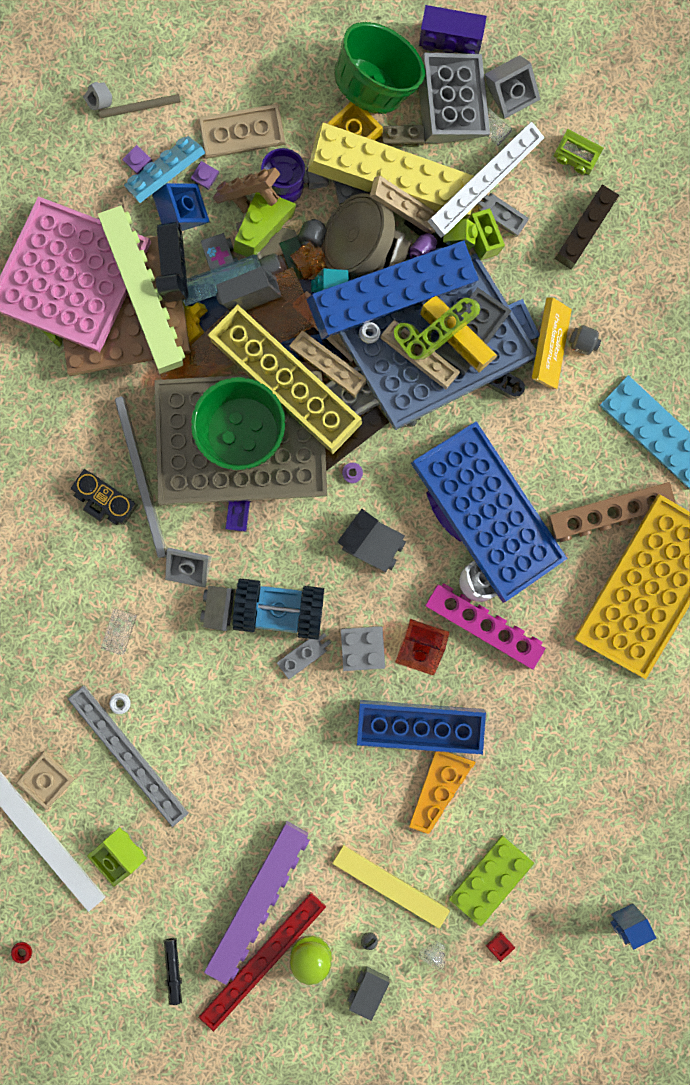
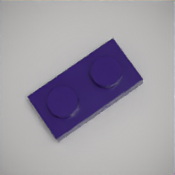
M250 501L229 502L226 521L227 530L247 532Z

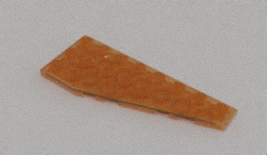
M293 267L274 275L282 297L245 311L279 343L300 334L302 330L306 331L316 326L306 300L307 297ZM231 310L224 313L190 346L191 353L184 354L185 358L182 359L183 366L161 373V379L209 377L234 365L235 363L214 345L208 336Z

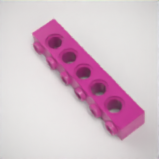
M444 583L442 586L436 585L424 606L534 670L546 649L541 646L543 643L541 640L534 636L529 639L524 636V630L515 625L513 628L506 625L507 620L498 615L495 618L488 614L489 610L479 604L475 607L470 604L471 599L465 595L460 594V596L452 593L454 589ZM448 598L455 600L456 604L452 610H448L445 607L444 603ZM469 608L473 611V617L470 620H465L462 614L465 609ZM484 619H488L491 622V627L487 631H483L480 627ZM501 630H506L509 637L506 641L502 642L499 640L498 634ZM521 640L526 643V649L523 652H519L516 648L517 643Z

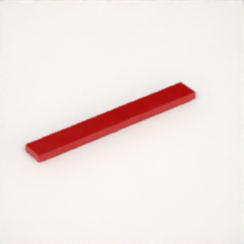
M310 892L236 974L234 980H231L198 1018L214 1032L322 913L326 905Z

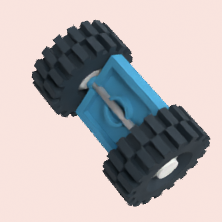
M239 578L234 601L233 630L255 632V628L292 633H297L298 631V638L319 640L325 588L303 586L302 592L300 590L261 586L259 580Z

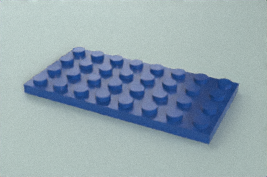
M477 421L411 462L420 479L502 603L507 602L568 559Z

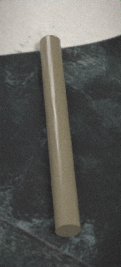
M179 94L101 109L99 113L101 118L180 103L181 101Z

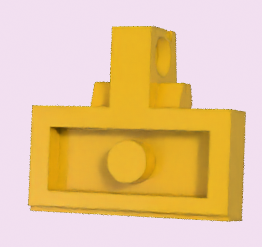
M183 301L191 346L205 334L199 325L201 321L199 318L208 310L204 304L199 302L193 306H188Z

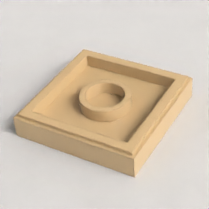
M44 751L16 784L47 811L75 778Z

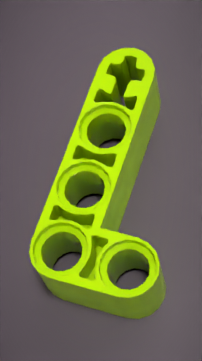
M463 298L423 332L419 333L411 324L400 323L394 329V337L410 358L423 360L477 317L480 312V305L476 300ZM466 304L473 305L470 308L472 311L471 313L464 312L467 309L465 306ZM453 316L456 319V325L453 328H449L447 321ZM405 327H407L410 331V334L406 339H404L401 334L402 330ZM437 330L439 339L433 342L431 340V333ZM418 344L423 348L419 356L414 352L415 346Z

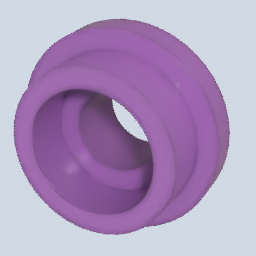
M348 463L343 468V478L349 483H357L363 476L361 466L357 463ZM355 469L357 474L350 476L349 470Z

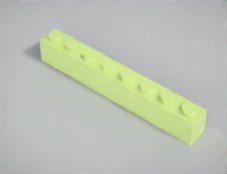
M121 205L98 213L100 223L159 374L183 366L182 359L185 358L181 346L177 347L175 339H178L174 327H169L167 320L170 319L166 307L162 308L159 302L163 299L159 295L157 288L154 289L152 284L155 281L152 270L146 269L145 262L148 261L144 250L139 251L137 246L140 240L136 230L132 231L130 228V224L133 223L129 212H124Z

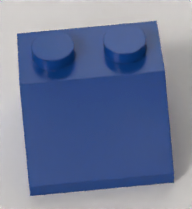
M166 183L152 194L161 224L179 221L182 231L210 222L198 184Z

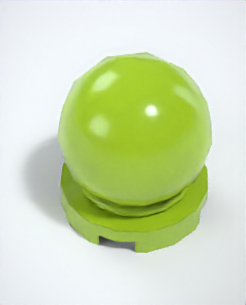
M305 936L298 940L292 948L289 961L290 970L294 977L306 985L318 984L323 981L331 969V949L322 938L317 936Z

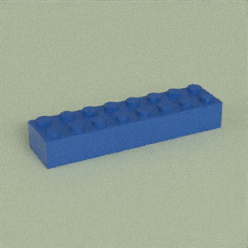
M461 241L316 292L306 300L321 339H325L427 302L435 296L440 297L468 287L479 281L465 241Z

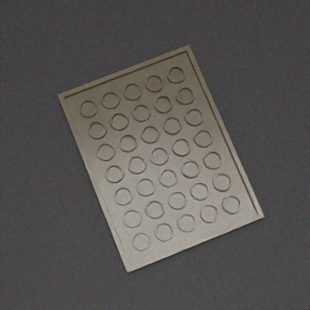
M311 371L322 382V372ZM248 375L154 380L159 505L328 496L325 447L284 408L285 431L283 440L275 454L265 463L255 468L241 471L225 469L209 461L198 449L192 435L191 420L193 410H195L194 407L199 398L203 396V393L209 387L216 385L215 383L235 377L251 379Z

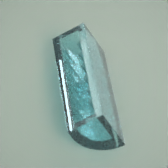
M254 254L187 278L188 299L183 300L185 306L216 296L218 292L217 284L261 267L258 255Z

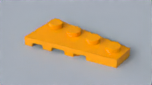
M435 751L409 827L429 834L476 761L451 752Z

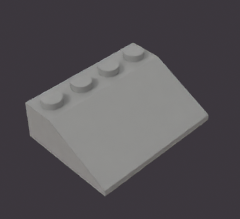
M424 53L421 59L425 68V78L419 86L422 125H424V143H448L489 136L490 129L482 54Z

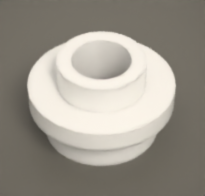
M368 322L360 327L359 336L366 343H374L379 339L380 329L375 323ZM370 331L373 333V335L368 336L366 335V332Z
M117 693L111 697L109 705L114 713L123 714L129 710L131 702L126 694ZM118 700H122L124 702L123 707L117 706Z

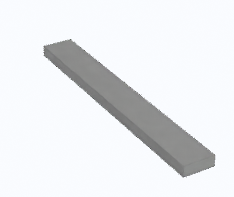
M121 396L115 398L116 407L156 553L159 558L167 557V549L125 398Z
M85 685L68 698L69 702L172 827L189 814Z

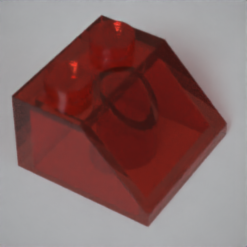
M410 619L395 663L434 676L445 652L449 631Z

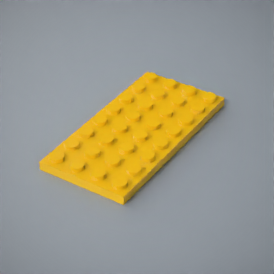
M660 494L657 495L574 636L575 640L644 679H647L690 606V512Z

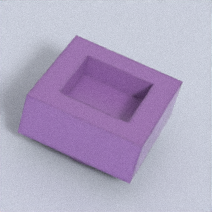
M136 145L123 158V161L136 174H139L144 170L145 165L152 162V159Z
M201 161L191 180L209 190L219 175V171Z

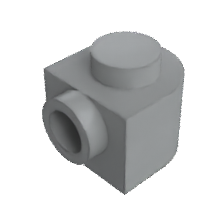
M105 82L92 83L83 96L87 105L92 110L108 108L112 103V94Z
M305 170L304 183H308V190L323 188L329 185L328 178Z

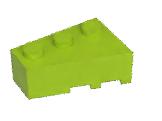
M256 192L235 238L233 251L253 259L267 245L275 233H278L282 226L294 216L296 204L280 197L274 205L269 206L261 194Z

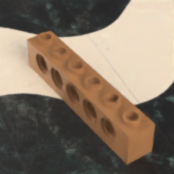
M670 482L549 515L547 518L552 536L555 540L559 539L561 543L571 540V535L577 533L582 537L592 534L591 530L595 528L603 531L611 529V524L619 522V526L632 523L631 518L639 517V520H643L650 509L647 503L648 497L655 499L660 494L676 503ZM629 502L634 503L636 506L634 513L629 512L627 509ZM609 508H613L616 511L614 519L610 518L607 514ZM589 513H593L596 516L595 524L588 522L587 517ZM569 519L576 521L577 527L575 530H571L568 527L567 522Z

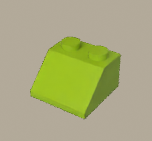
M120 827L87 855L113 887L132 874L147 859L142 849L136 846L128 833Z

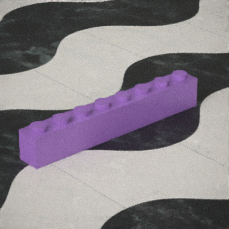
M286 821L204 973L227 985L229 979L234 980L239 970L236 966L239 961L243 962L249 952L246 949L250 942L254 943L259 934V931H257L259 924L264 925L269 916L267 912L269 906H274L279 898L277 892L280 886L284 888L288 882L289 876L287 874L290 868L295 869L300 859L297 857L300 850L304 851L310 841L307 839L308 832Z

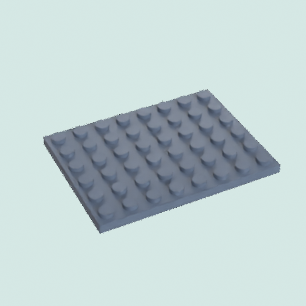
M476 253L470 257L479 281L439 297L451 308L461 299L470 298L478 287L510 309ZM426 302L372 321L380 329L379 339L374 343H366L361 340L359 336L361 326L341 332L339 336L361 374L365 377L368 386L394 430H397L535 360L536 350L513 312L511 311L510 315L487 344L497 354V357L481 372H478L471 366L464 376L459 373L446 390L380 338L381 334L394 320L399 324H411L419 333L423 332L430 326L420 315L422 306ZM436 330L431 333V340L433 342L439 339V333ZM367 331V332H366V335L372 336L373 333L370 332V331Z

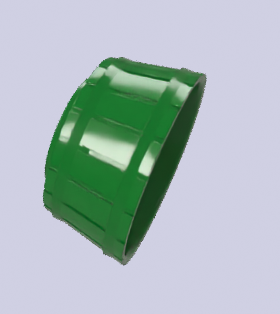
M358 22L346 30L334 68L335 81L340 91L357 107L371 113L386 114L397 109L408 96L418 89L425 78L424 64L417 50L399 33L381 24Z
M243 377L228 378L209 387L197 401L191 420L192 435L200 452L212 463L229 470H248L269 460L279 448L285 431L283 407H281L282 405L277 396L273 394V391L254 379H245Z

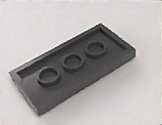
M477 287L470 296V299L476 300L479 303L480 312L467 326L487 345L510 315L511 310ZM466 304L465 306L467 309L464 312L471 313L472 311L470 308L473 305ZM447 341L435 350L438 355L459 370L463 376L470 369L471 365Z

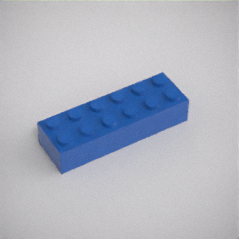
M360 700L357 745L483 755L486 712L484 709Z

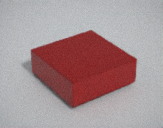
M501 931L486 945L500 962L515 949V946Z

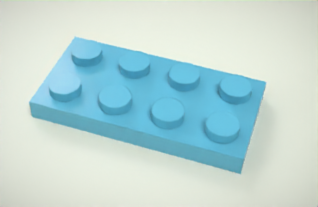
M183 137L176 142L173 148L162 152L160 158L145 165L144 170L139 174L132 175L124 186L141 203L205 154V151L191 137Z

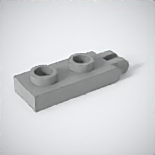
M494 194L485 195L482 198L484 202L480 200L476 204L480 208L478 211L490 208L496 224L515 237H518L529 218Z
M325 633L319 636V640L308 639L277 662L288 679L327 652L325 647L331 644L330 640L323 644L320 642L326 637Z

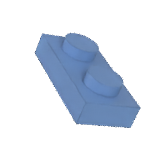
M523 299L508 305L529 340L532 341L539 338L538 330Z

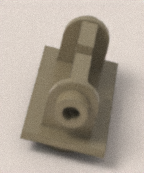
M424 125L383 126V144L388 146L401 144L420 146V144H424Z

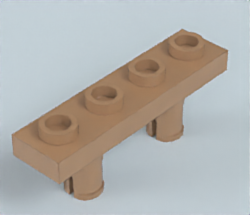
M276 168L263 169L256 174L250 173L243 178L237 177L230 182L224 181L217 187V192L212 198L217 204L233 200L241 212L246 213L251 204L246 195L259 192L268 205L272 206L280 198L271 187L280 173Z

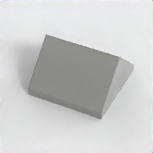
M168 548L165 580L206 588L212 556Z

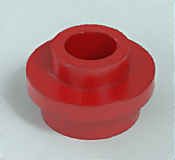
M18 942L11 950V957L17 963H26L32 957V948L26 942ZM19 949H24L26 954L21 956Z

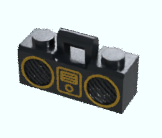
M83 469L71 487V490L75 492L73 495L81 502L88 501L83 511L99 522L108 514L107 519L115 525L119 523L125 525L138 506L137 503L86 469ZM96 503L103 509L101 512H99L98 510L93 508L92 505Z

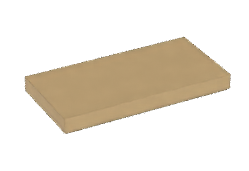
M279 104L198 118L206 159L286 145Z

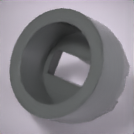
M365 933L362 936L361 944L364 949L373 950L377 947L378 938L374 933ZM372 939L375 940V941H373L370 945H368V946L365 945V944H367L369 941H371Z

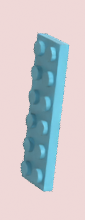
M628 375L599 406L680 482L690 489V432Z

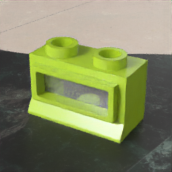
M567 129L553 156L558 163L562 165L569 164L574 167L577 173L589 175L604 147Z

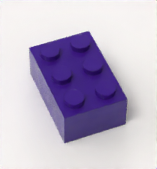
M425 5L419 46H422L427 51L439 49L443 50L444 53L479 54L487 16Z

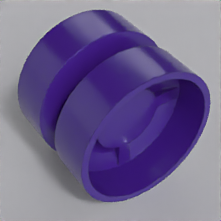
M287 148L272 150L264 157L261 170L276 168L280 175L271 186L279 197L294 203L300 198L304 189V161L293 150Z

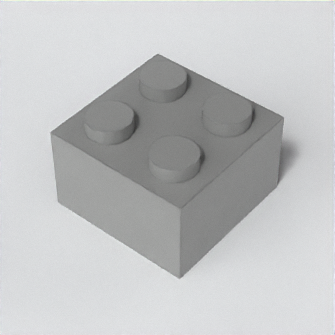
M382 626L341 629L343 671L385 668Z

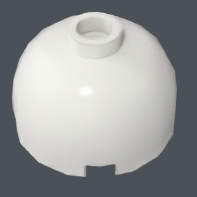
M475 561L469 563L462 570L459 583L463 594L467 598L476 602H484L497 596Z

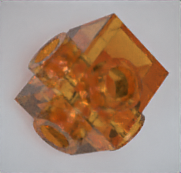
M311 241L290 255L305 280L319 273L326 266L322 259L325 257L323 251L319 246L315 248Z

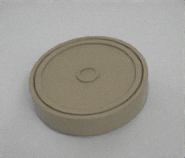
M364 193L351 196L341 203L332 213L325 226L327 232L321 246L325 265L329 269L348 270V279L351 280L372 273L385 259L393 242L395 220L392 211L371 198L370 194Z

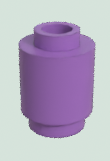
M429 233L421 235L409 248L410 259L435 251L437 245L436 238Z

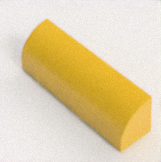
M435 296L422 306L420 315L431 325L450 308L438 296ZM453 316L447 321L449 328H453L456 325V319ZM467 325L447 341L478 372H481L497 357V354Z

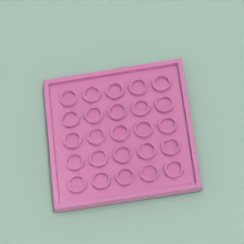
M38 196L0 275V313L100 353L128 293L99 219ZM138 235L140 243H137L139 251L144 250L146 254L151 241L149 238Z

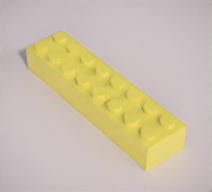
M322 123L316 133L307 170L308 172L370 193L374 177L380 175L435 212L441 209L474 177L473 175L326 123ZM471 210L462 219L468 218Z
M238 304L208 334L211 342L251 379L264 384L272 390L273 394L279 399L281 407L332 454L362 424L361 417Z

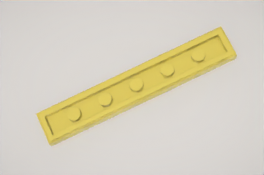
M345 845L341 847L332 863L439 929L450 912V909Z

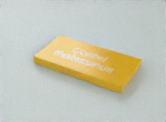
M547 297L532 379L549 388L558 389L572 309L553 297Z

